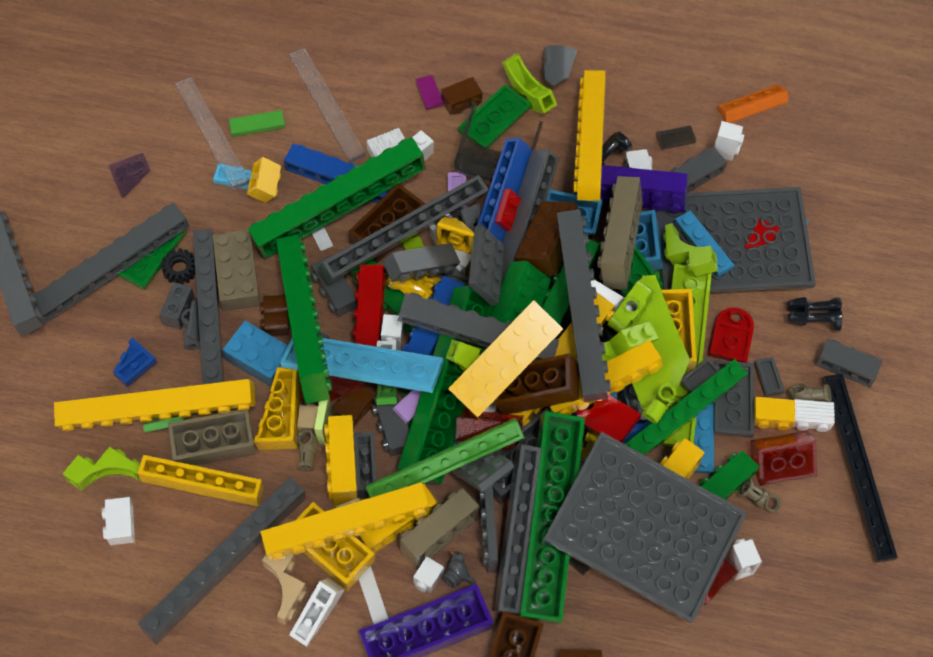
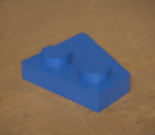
M133 337L129 340L130 346L126 352H123L120 362L113 371L114 375L126 387L157 363L155 357Z

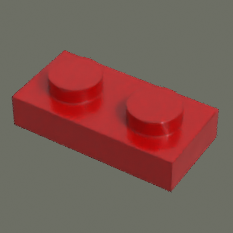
M504 189L495 218V223L504 231H511L521 199L511 189Z

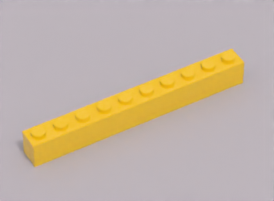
M584 70V77L580 78L578 121L581 122H578L577 144L580 145H576V156L579 157L575 159V168L579 169H575V180L578 181H574V192L577 193V200L600 201L606 74L604 70Z
M250 379L54 402L55 426L61 428L62 431H74L76 427H81L82 429H92L94 425L110 427L113 426V423L118 422L122 425L132 424L135 420L151 422L152 418L169 420L172 419L171 416L177 415L180 418L191 417V414L194 413L210 415L211 411L228 413L230 409L236 408L239 411L250 410V407L256 406L255 384Z

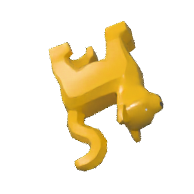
M425 276L419 280L413 278L406 282H392L390 277H388L385 284L392 290H400L404 294L416 293L421 298L429 299V297L434 295L431 291L432 287L436 286L438 281L441 282V279Z

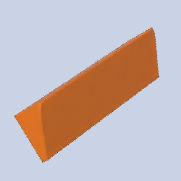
M777 84L717 106V109L724 121L731 123L787 103L788 90Z

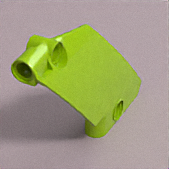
M647 275L636 282L609 320L607 326L619 333L621 330L650 321L659 337L652 344L662 359L663 367L654 374L644 376L639 382L632 383L643 410L641 415L657 424L673 402L690 358L671 317L656 275ZM633 305L636 310L629 311L626 306ZM667 390L672 396L665 398L661 392Z

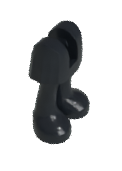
M619 131L613 133L603 144L602 165H605L604 161L614 150L622 153L633 148L630 140Z
M801 297L786 303L787 310L790 312L787 315L788 323L806 326V323L826 322L830 323L833 331H841L842 302L840 297L820 302H807L806 297ZM817 310L830 311L823 313H809V311Z

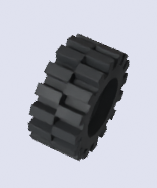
M178 248V252L173 249L172 254L167 252V257L164 256L162 258L163 261H161L164 277L170 283L172 281L175 283L180 282L183 285L184 281L187 284L190 283L189 278L193 280L195 278L194 275H196L195 257H193V254L191 252L188 253L186 249L183 252L182 248ZM179 262L187 265L184 270L179 272L172 269L173 265Z

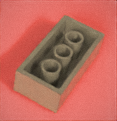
M244 230L212 235L222 311L260 306L253 242L249 231Z
M236 410L168 423L172 458L175 462L200 465L256 454L248 410Z
M463 488L458 492L454 491L447 498L448 501L443 505L441 503L432 510L433 513L431 515L422 517L414 529H408L401 535L400 553L416 571L426 556L431 559L478 520L479 505Z

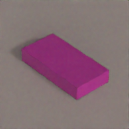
M433 75L417 78L416 84L426 110L442 107L443 101Z

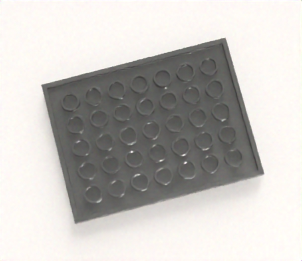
M801 187L687 193L685 212L655 211L659 222L664 269H662L664 290H671L674 267L671 261L666 259L664 253L666 248L663 237L665 225L672 223L679 233L680 240L693 246L675 224V219L688 211L695 215L734 264L732 270L720 277H717L712 272L710 293L813 288L816 285ZM759 219H761V224L766 228H772L774 225L780 228L778 233L773 230H768L764 233L763 239L768 244L752 247L748 250L745 249L747 243L757 244L759 242V234L753 231ZM763 220L768 223H771L772 225L764 224ZM752 233L758 237L756 242L748 241ZM773 233L776 237L774 241H768L765 235Z
M601 432L543 541L687 622L693 623L747 512Z

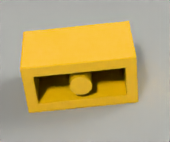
M264 157L254 162L247 195L264 203L274 199L278 193L277 185L281 178V165Z
M755 397L754 426H758L760 429L777 428L781 431H786L793 427L795 423V400Z

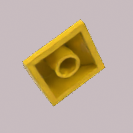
M444 216L437 225V244L452 243L454 250L472 255L474 232L458 219Z

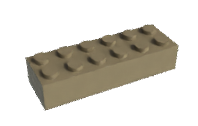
M618 176L617 182L613 184L612 188L614 197L610 198L609 206L611 212L607 213L608 227L604 228L605 242L602 241L601 243L602 257L599 256L598 268H601L600 280H603L604 286L609 289L627 290L643 200L640 177Z

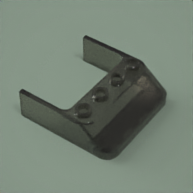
M473 102L454 166L460 174L470 177L479 175L482 180L492 182L501 152L472 144L468 141L469 132L477 110V103ZM539 121L532 144V151L536 150L542 131L543 122Z

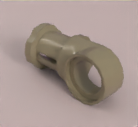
M795 384L789 389L792 400L831 401V390L828 384L817 388L812 386L806 387L805 384Z
M305 428L297 435V442L300 444V461L297 464V469L311 472L315 469L313 462L314 455L317 454V438L313 431ZM311 434L310 440L307 443H303L304 437Z
M751 479L744 482L740 488L742 496L752 499L753 503L764 511L777 512L781 508L782 503L778 495L771 494L764 488L760 489L754 485V481ZM772 497L775 501V505L773 508L770 509L767 505V501L769 498Z

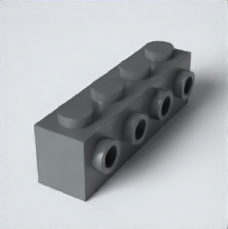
M452 243L392 252L383 261L392 282H406L413 278L419 280L425 276L435 277L441 273L447 275L454 272L455 267L461 263Z

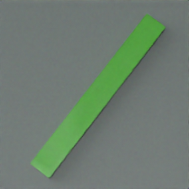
M516 418L365 487L371 498L421 482L424 484L519 441L524 436Z

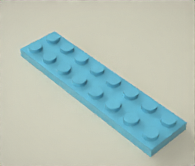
M292 337L280 363L282 368L298 370ZM322 338L324 347L320 348L325 350L327 361L323 364H327L330 376L430 393L434 390L444 362L442 357Z

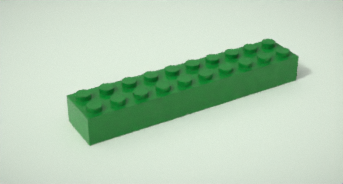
M413 137L403 139L398 145L385 149L382 154L369 158L366 163L351 168L348 173L335 177L328 184L319 186L316 191L304 194L294 203H288L282 210L272 212L266 219L254 222L248 228V231L266 260L278 253L277 238L299 235L301 240L394 188L398 183L401 184L426 170L424 155Z
M299 235L277 238L276 242L305 403L330 399L328 391L332 390L330 378L326 379V377H329L328 366L323 364L327 361L325 350L320 349L324 347L322 335L318 336L321 333L319 321L315 322L319 317L317 307L313 308L316 305L314 294H310L314 291L312 281H308V279H311L309 267H307L309 266L307 255L302 254L306 253L304 241L300 242Z
M470 286L455 287L449 305L458 306L463 311H475L483 317L491 316L494 308ZM442 334L439 335L433 356L442 357L444 360L433 392H421L398 470H402L454 446L465 405L448 388L463 374V371L454 362L446 359L452 339L479 348L478 345ZM445 474L425 484H442Z
M545 411L540 416L537 447L541 448L520 610L519 614L516 615L538 622L559 624L563 620L570 555L546 543L543 539L579 473L585 418Z

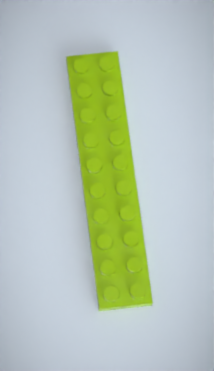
M674 264L671 289H692L696 366H698L703 360L712 273L696 276L692 270H689L688 265ZM686 370L683 377L686 374H688L691 370ZM680 384L677 394L666 412L689 395ZM667 390L661 392L665 398L672 396ZM696 417L661 445L673 447L678 441L681 443L684 438L694 444Z

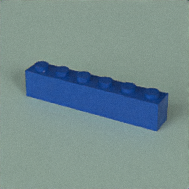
M521 138L505 140L477 226L482 224L501 242H503L506 231L495 223V218L504 189H511L518 195L532 149Z
M294 143L284 159L285 170L322 184L332 182L335 177L344 175L351 168L357 166L353 163L341 161L337 157H330L320 151H313L304 145ZM392 189L372 199L371 202L378 203Z
M444 276L441 282H437L434 288L435 294L433 297H429V299H436L441 304L448 306L454 288L465 286V284ZM419 327L413 328L409 337L411 340L409 344L404 345L402 351L433 356L440 334Z

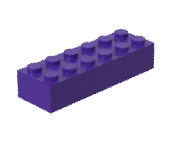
M602 165L600 194L602 205H610V198L614 197L612 194L613 184H616L618 176L640 177L643 200L642 208L655 211L666 210L674 213L685 212L688 173Z
M475 584L359 630V637L367 657H423L491 630L493 620L479 587Z

